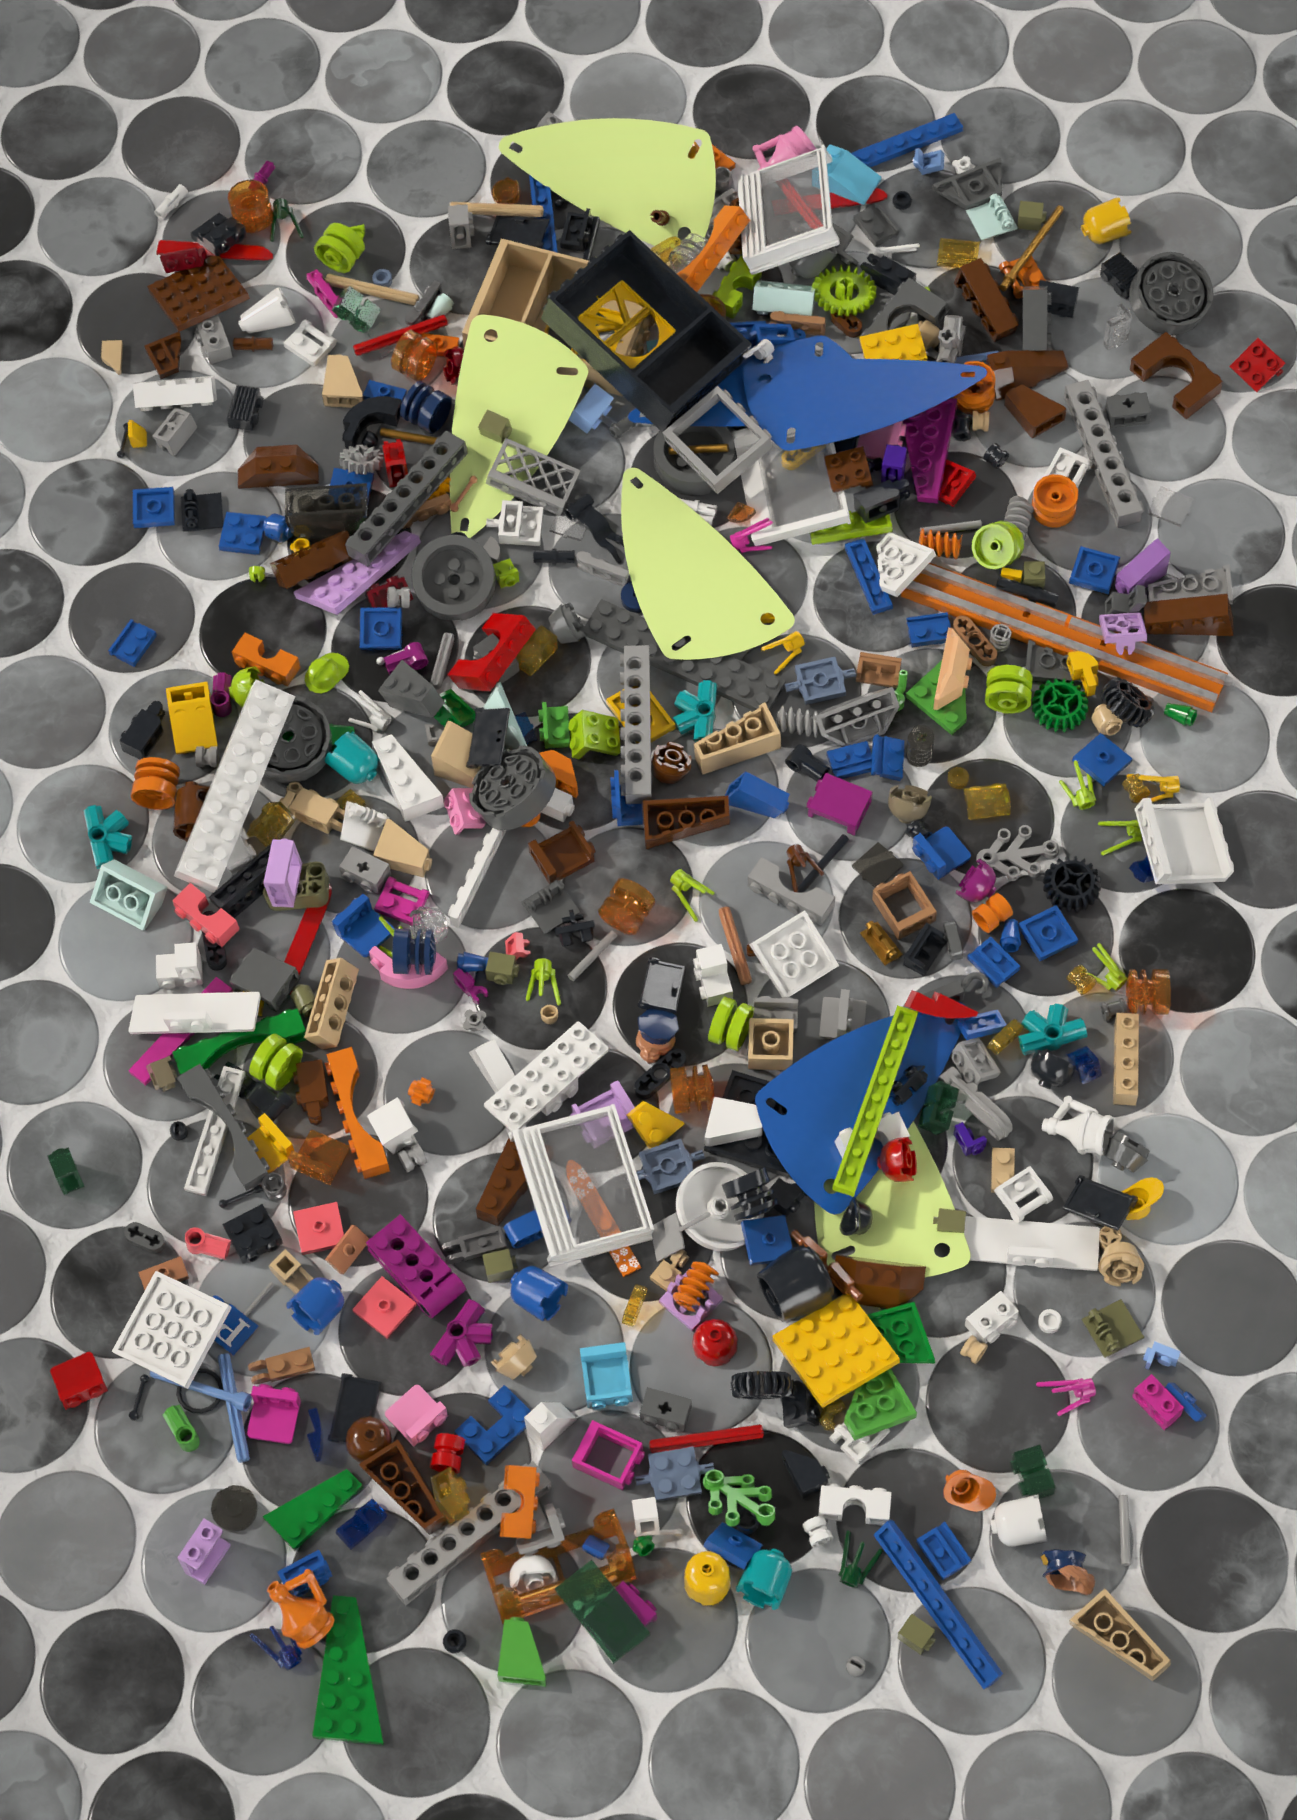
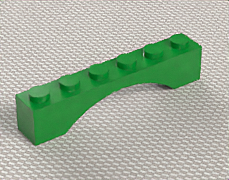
M298 1008L294 1010L288 1009L277 1016H268L256 1022L255 1031L222 1032L216 1037L201 1039L196 1044L181 1046L172 1053L179 1073L182 1075L198 1064H201L204 1070L206 1068L209 1069L220 1057L229 1051L252 1043H262L271 1034L281 1036L287 1041V1044L300 1043L306 1040L304 1038L306 1030Z

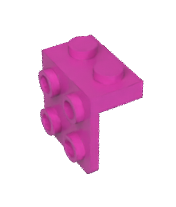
M266 1384L253 1386L251 1396L254 1403L247 1431L248 1437L250 1439L284 1444L292 1443L301 1404L298 1392L287 1387L282 1388V1390L273 1389L272 1386Z

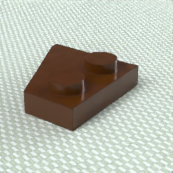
M180 332L144 346L160 379L179 372Z

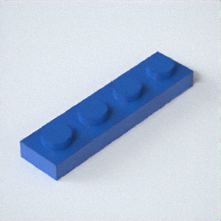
M865 539L845 544L846 553L872 614L875 615L891 610L893 604L888 593L883 592L880 587V574Z

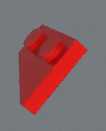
M946 459L939 501L954 507L976 478L975 471Z

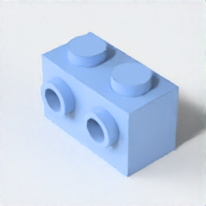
M594 384L574 409L568 420L585 433H588L591 428L595 430L602 421L600 419L601 415L606 416L612 409L610 403L614 397L597 384Z

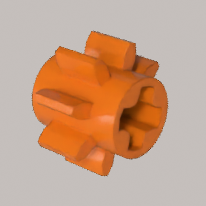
M422 1077L421 1080H414L408 1090V1095L412 1099L411 1103L421 1107L422 1103L429 1104L435 1093V1089L432 1088V1081Z

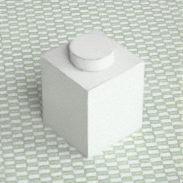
M555 788L550 801L541 813L564 822L567 816H571L575 807L572 795Z
M655 1497L632 1500L637 1537L660 1534Z

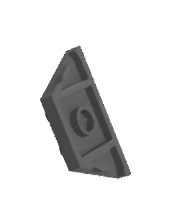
M1001 158L933 184V190L965 210L990 202V196L993 194L1002 197Z

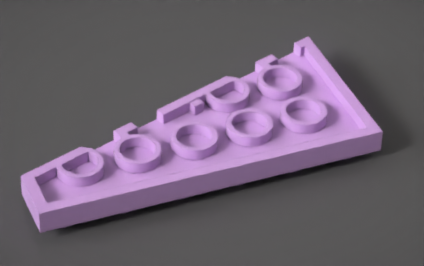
M404 531L396 535L368 567L353 559L294 591L296 599L338 615L421 543L420 538L415 534Z

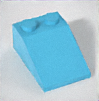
M829 144L827 151L832 156V162L827 164L829 192L865 205L874 189L882 180V177L849 151ZM819 167L812 169V186L820 189Z

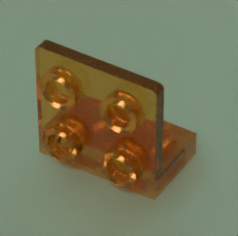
M310 1130L299 1152L291 1151L288 1161L292 1169L331 1185L350 1147L315 1130Z

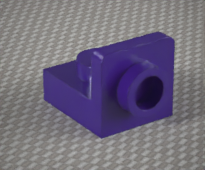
M963 1122L955 1125L953 1135L965 1156L970 1154L977 1155L984 1150L987 1142L985 1136L974 1140L971 1129L966 1128Z

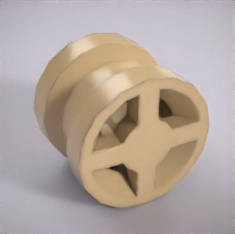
M973 411L972 431L980 429L988 432V411L984 413Z
M1104 1226L1100 1230L1099 1247L1103 1251L1108 1245L1121 1241L1122 1233L1120 1229L1116 1231Z
M971 1335L964 1344L960 1354L970 1357L971 1362L977 1364L984 1355L988 1345L978 1342L977 1338Z

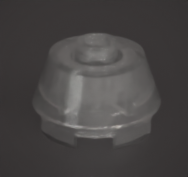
M420 906L417 910L411 911L410 917H413V925L409 926L413 939H416L418 929H422L423 939H425L427 930H433L436 945L447 938L448 923L442 910Z

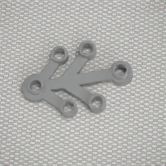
M1022 825L1019 828L1018 836L1005 852L998 853L1002 845L1007 843L1011 836L1010 831L1003 828L998 831L997 839L989 849L981 850L977 854L976 860L981 858L992 868L1006 875L1011 881L1019 878V868L1028 872V875L1031 877H1038L1041 866L1038 863L1030 864L1022 858L1043 855L1046 859H1054L1058 856L1059 845L1053 840H1048L1041 846L1019 849L1024 841L1031 837L1032 832L1028 825ZM1026 830L1028 834H1023L1022 831ZM1006 834L1008 837L1002 838L1000 835ZM1047 846H1052L1054 849L1049 850ZM988 856L991 857V859L985 860L984 857ZM1008 860L1016 866L1008 867L1000 861ZM1036 868L1038 871L1032 872L1030 869ZM1014 871L1017 874L1013 876L1010 875V872Z

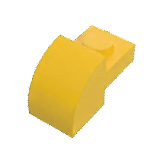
M1069 652L1067 666L1072 680L1081 679L1087 697L1095 695L1096 686L1099 685L1097 677L1098 662L1086 652Z

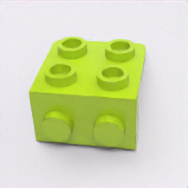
M581 710L570 720L569 730L572 758L580 759L589 750L615 756L620 754L619 721L616 717Z

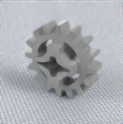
M356 445V448L349 446V450L343 449V452H340V466H342L343 470L348 469L349 473L353 471L356 474L364 475L367 472L374 473V470H380V467H383V453H380V450H375V447L367 448V445Z

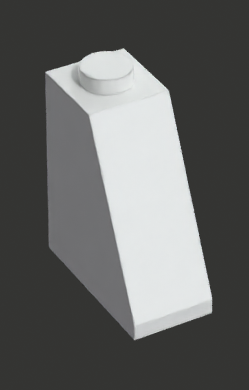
M494 1039L469 1052L495 1093L515 1077Z
M714 1097L705 1134V1146L710 1147L762 1136L763 1127L756 1105Z
M541 1402L524 1417L527 1435L542 1450L547 1448L577 1420L560 1402Z

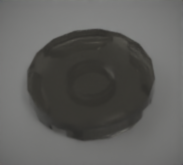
M228 1486V1488L220 1490L212 1500L211 1513L213 1519L225 1531L238 1532L245 1530L252 1525L257 1517L258 1505L256 1498L249 1489L243 1486Z

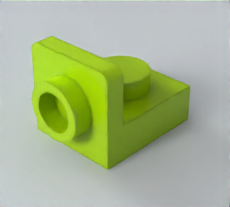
M510 558L493 564L495 577L500 588L511 587L520 582L519 572L514 567Z

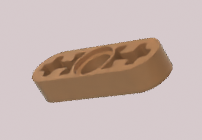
M967 616L955 618L953 622L954 631L968 646L977 661L983 666L995 664L997 650L972 620ZM959 624L962 626L966 625V630L963 627L959 628ZM972 637H977L981 642L973 645L969 640ZM984 652L987 655L991 654V658H989L988 656L984 657Z

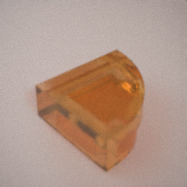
M737 502L727 519L733 523H741L752 518L756 511L745 504Z

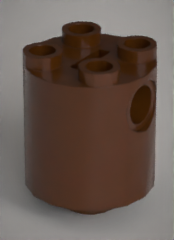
M189 781L185 783L184 787L177 790L173 833L179 839L188 842L210 786H201L196 782Z

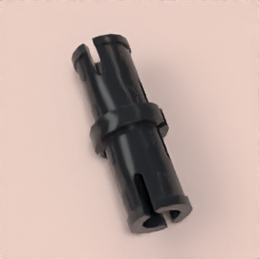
M552 548V550H534L533 562L552 563V565H556V563H575V550H557L556 548Z

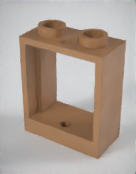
M911 871L905 874H898L892 881L886 884L880 883L874 888L872 900L898 940L923 928L926 923L931 924L936 921L937 911ZM908 887L922 910L897 922L883 899Z

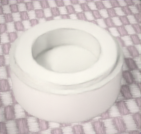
M1052 1309L1044 1310L1038 1319L1040 1329L1049 1334L1057 1332L1062 1322L1060 1314Z

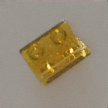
M995 783L989 786L964 788V798L970 820L1011 814L1010 795L1006 784Z
M281 801L269 802L263 806L259 817L251 822L250 829L246 834L249 837L256 836L267 847L272 843L273 839L281 840L297 818Z

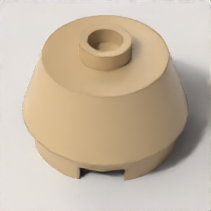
M1115 1242L1105 1248L1098 1269L1104 1276V1281L1110 1285L1121 1286V1283L1132 1281V1284H1135L1142 1277L1144 1262L1134 1245L1127 1242Z
M521 1334L517 1337L519 1342L516 1344L511 1342L498 1354L501 1357L499 1361L494 1359L491 1362L498 1373L512 1380L520 1374L522 1376L527 1374L533 1368L531 1363L537 1357L530 1340H526Z

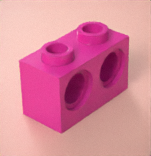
M1152 1374L1134 1389L1132 1398L1164 1431L1181 1417L1184 1407Z

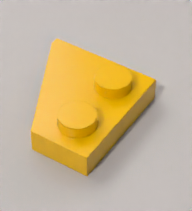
M644 1101L626 1114L649 1149L659 1146L684 1125L683 1121Z

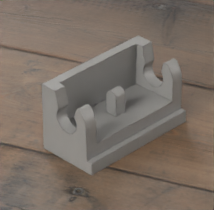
M175 407L152 437L156 440L162 451L166 447L170 455L175 456L197 429V425L191 413Z

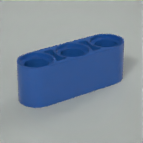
M563 1204L568 1223L570 1224L572 1219ZM536 1210L508 1222L503 1228L512 1247L515 1249L544 1237Z

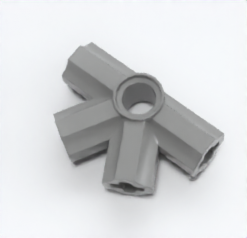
M956 315L945 316L944 329L939 331L938 336L940 347L936 362L955 363L957 356H961L963 339L966 333V326L962 325L963 317Z

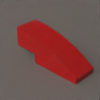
M911 990L904 1005L915 1011L943 1018L975 1017L978 1014L977 1011L937 992H934L932 998H929Z

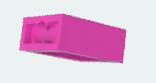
M592 1420L572 1459V1466L623 1491L625 1485H630L635 1474L632 1471L636 1464L640 1465L645 1452H643L641 1442ZM599 1436L633 1451L620 1479L586 1464Z

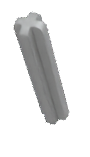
M446 632L442 637L430 684L436 689L442 687L454 643V635L452 633Z

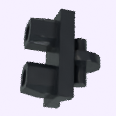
M573 909L569 910V916L563 917L562 923H571V925L555 928L556 937L559 936L562 947L574 944L572 933L580 932L582 943L593 941L594 920L576 924V921L584 920L583 914L574 915Z

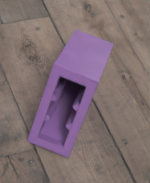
M1158 538L1154 540L1116 575V590L1119 593L1129 595L1136 585H1142L1146 588L1148 584H1152L1165 576L1171 552Z

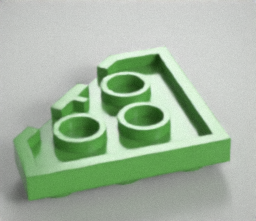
M941 660L906 693V698L948 733L953 735L966 723L965 688H963L962 696L939 710L933 709Z
M890 1368L856 1388L844 1423L855 1441L915 1419L917 1412Z

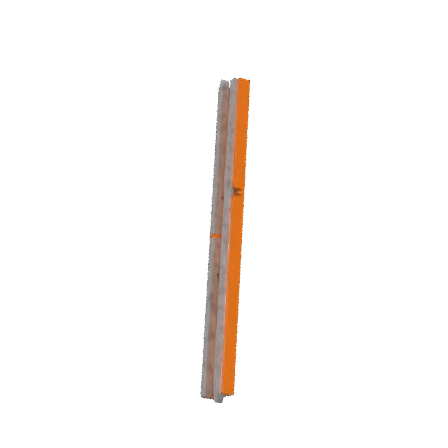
M929 563L901 593L903 598L943 613L948 612V615L954 617L967 616L975 625L989 630L997 624H1005L1011 630V638L1028 644V640L1034 641L1035 645L1051 648L1053 652L1063 656L1073 651L1086 652L1096 659L1099 664L1098 670L1125 679L1133 684L1211 713L1223 686L1233 685L1234 680L1228 676L1227 672L1143 641L1135 642V649L1132 654L1129 655L1127 646H1124L1123 654L1119 655L1115 647L1116 643L1105 644L1100 625L1038 602L1028 601L1029 599L996 589L995 586ZM1109 631V632L1112 633V634H1117V633H1119V632H1116V631H1114V632Z

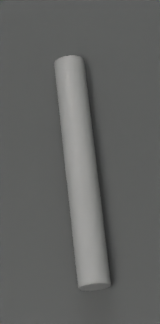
M981 520L923 527L920 528V532L921 529H924V533L927 535L929 530L936 534L937 531L946 533L979 529L982 527Z
M611 930L568 974L569 979L574 981L612 943L617 934Z
M1119 1495L1121 1565L1130 1566L1128 1495Z

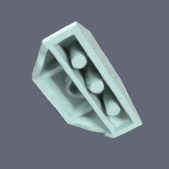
M498 682L493 688L484 708H510L504 750L509 749L511 751L518 749L519 746H527L502 684Z

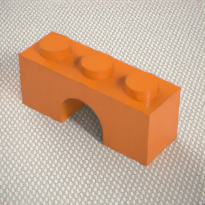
M244 633L232 651L234 662L241 668L257 667L261 672L258 676H266L275 684H283L288 687L300 669L298 657L280 649L273 658H263L262 655L265 652L263 641Z
M505 1466L503 1489L517 1492L521 1498V1505L514 1513L501 1514L500 1537L531 1539L532 1534H535L536 1520H533V1510L536 1511L538 1507L535 1487L539 1486L540 1473L536 1472L537 1467Z

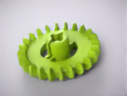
M840 265L839 271H836L835 267L832 266L831 273L826 268L824 273L821 272L818 277H815L812 288L815 289L814 300L818 302V306L824 307L823 310L825 311L831 310V314L838 313V316H842V314H845V316L850 314L857 315V312L863 313L864 309L868 310L876 299L877 287L874 286L875 281L870 280V275L865 277L864 270L858 275V267L851 272L850 265H848L846 271H843L842 265ZM836 286L835 298L830 293L831 288ZM853 288L858 292L857 297L852 299Z

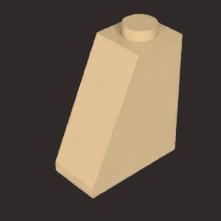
M340 354L328 355L322 392L324 406L352 408L363 401V394L348 356Z
M387 819L373 856L388 863L392 870L424 878L426 870L429 871L432 865L429 850L392 820Z

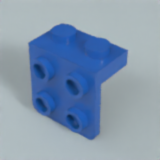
M614 770V777H610L613 819L617 818L618 826L643 825L642 804H626V796H621L619 771Z
M943 827L926 839L921 833L913 838V852L924 862L928 871L933 873L937 880L971 859V853L949 827Z
M365 894L354 899L343 912L338 913L332 920L337 936L363 957H368L370 955L369 951L374 946L378 948L392 936L379 920L380 915L373 910L370 900Z
M320 1550L277 1571L283 1584L303 1574L306 1569L313 1571L319 1586L327 1583L329 1578L332 1577L328 1563L324 1560ZM306 1582L288 1592L301 1597L308 1592L310 1587Z

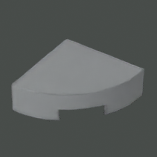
M490 536L483 548L489 554L491 561L498 563L500 560V546Z
M425 724L428 745H436L443 730L433 724Z

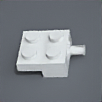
M502 500L501 516L499 519L487 518L486 527L499 528V544L540 546L544 507L523 506V501Z

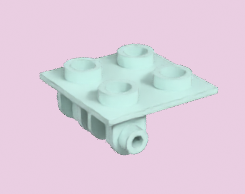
M997 194L990 196L989 203L966 210L981 241L1018 229L1003 199Z

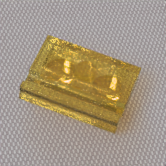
M940 238L937 266L960 268L977 260L980 242Z

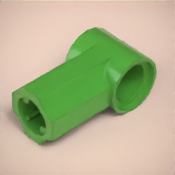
M180 1404L167 1408L162 1415L181 1449L186 1452L196 1450L200 1444L199 1436ZM192 1435L189 1441H183L185 1436Z

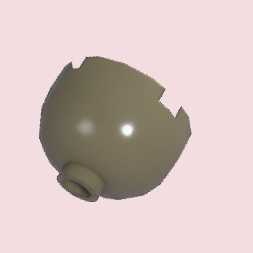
M899 785L891 787L888 806L891 813L900 822L909 824L924 818L929 810L932 799L931 795L927 796L928 792L926 790L911 785H905V789H898Z

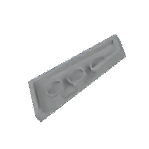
M1230 564L1224 565L1221 569L1217 570L1212 568L1204 570V573L1196 575L1192 573L1185 575L1184 578L1176 580L1172 578L1148 584L1149 602L1228 593L1230 604L1233 603Z

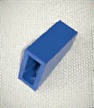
M746 771L729 784L725 796H728L730 806L771 818H776L781 813L784 814L789 806V802H787L789 793Z

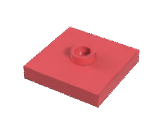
M337 1202L293 1212L302 1255L332 1249L344 1236Z
M381 1276L352 1311L388 1339L417 1304Z

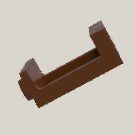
M573 820L569 822V828L538 844L535 839L528 843L531 857L549 884L556 880L559 881L595 862L594 853H596L593 844L590 841H586L582 827L580 825L576 826Z

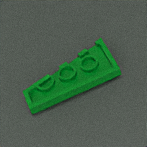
M346 1469L262 1517L295 1551L363 1488V1485Z

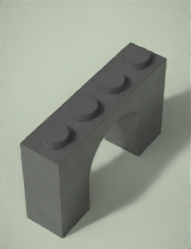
M908 278L906 282L900 284L896 295L887 301L884 310L875 316L873 324L869 329L866 328L861 336L890 330L893 320L907 312L918 313L935 325H938L949 311L947 302L911 278Z

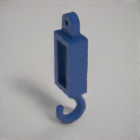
M754 323L750 331L751 333L743 335L748 341L753 340L754 347L763 339L769 340L773 346L806 337L803 330L792 329L791 324ZM737 328L740 333H747V328Z

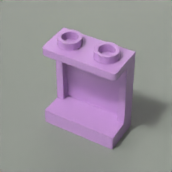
M617 1080L610 1084L611 1090L579 1107L576 1103L573 1104L570 1116L615 1104L623 1132L625 1133L634 1128L626 1114L635 1107ZM608 1116L576 1124V1126L580 1125L582 1128L581 1134L587 1144L591 1143L594 1149L615 1138Z
M206 1519L202 1520L177 1557L185 1574L203 1585L206 1584L231 1546L230 1543L220 1538L223 1530Z

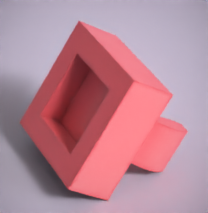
M513 933L505 941L506 954L516 956V960L519 957L526 958L531 953L524 950V947L529 945L530 941L523 939V933Z

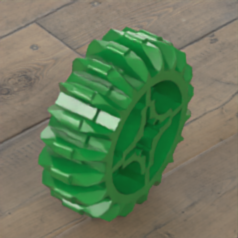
M1055 678L1054 683L1047 680L1046 685L1041 684L1039 690L1034 692L1032 713H1035V720H1039L1040 726L1046 724L1047 730L1052 727L1055 733L1058 729H1062L1065 732L1069 728L1072 731L1075 725L1079 727L1081 721L1086 719L1089 701L1086 698L1085 691H1081L1080 685L1074 687L1073 680L1070 683H1066L1065 678L1062 682ZM1050 697L1051 701L1048 702V705L1044 706V701ZM1076 705V710L1070 714L1069 709Z

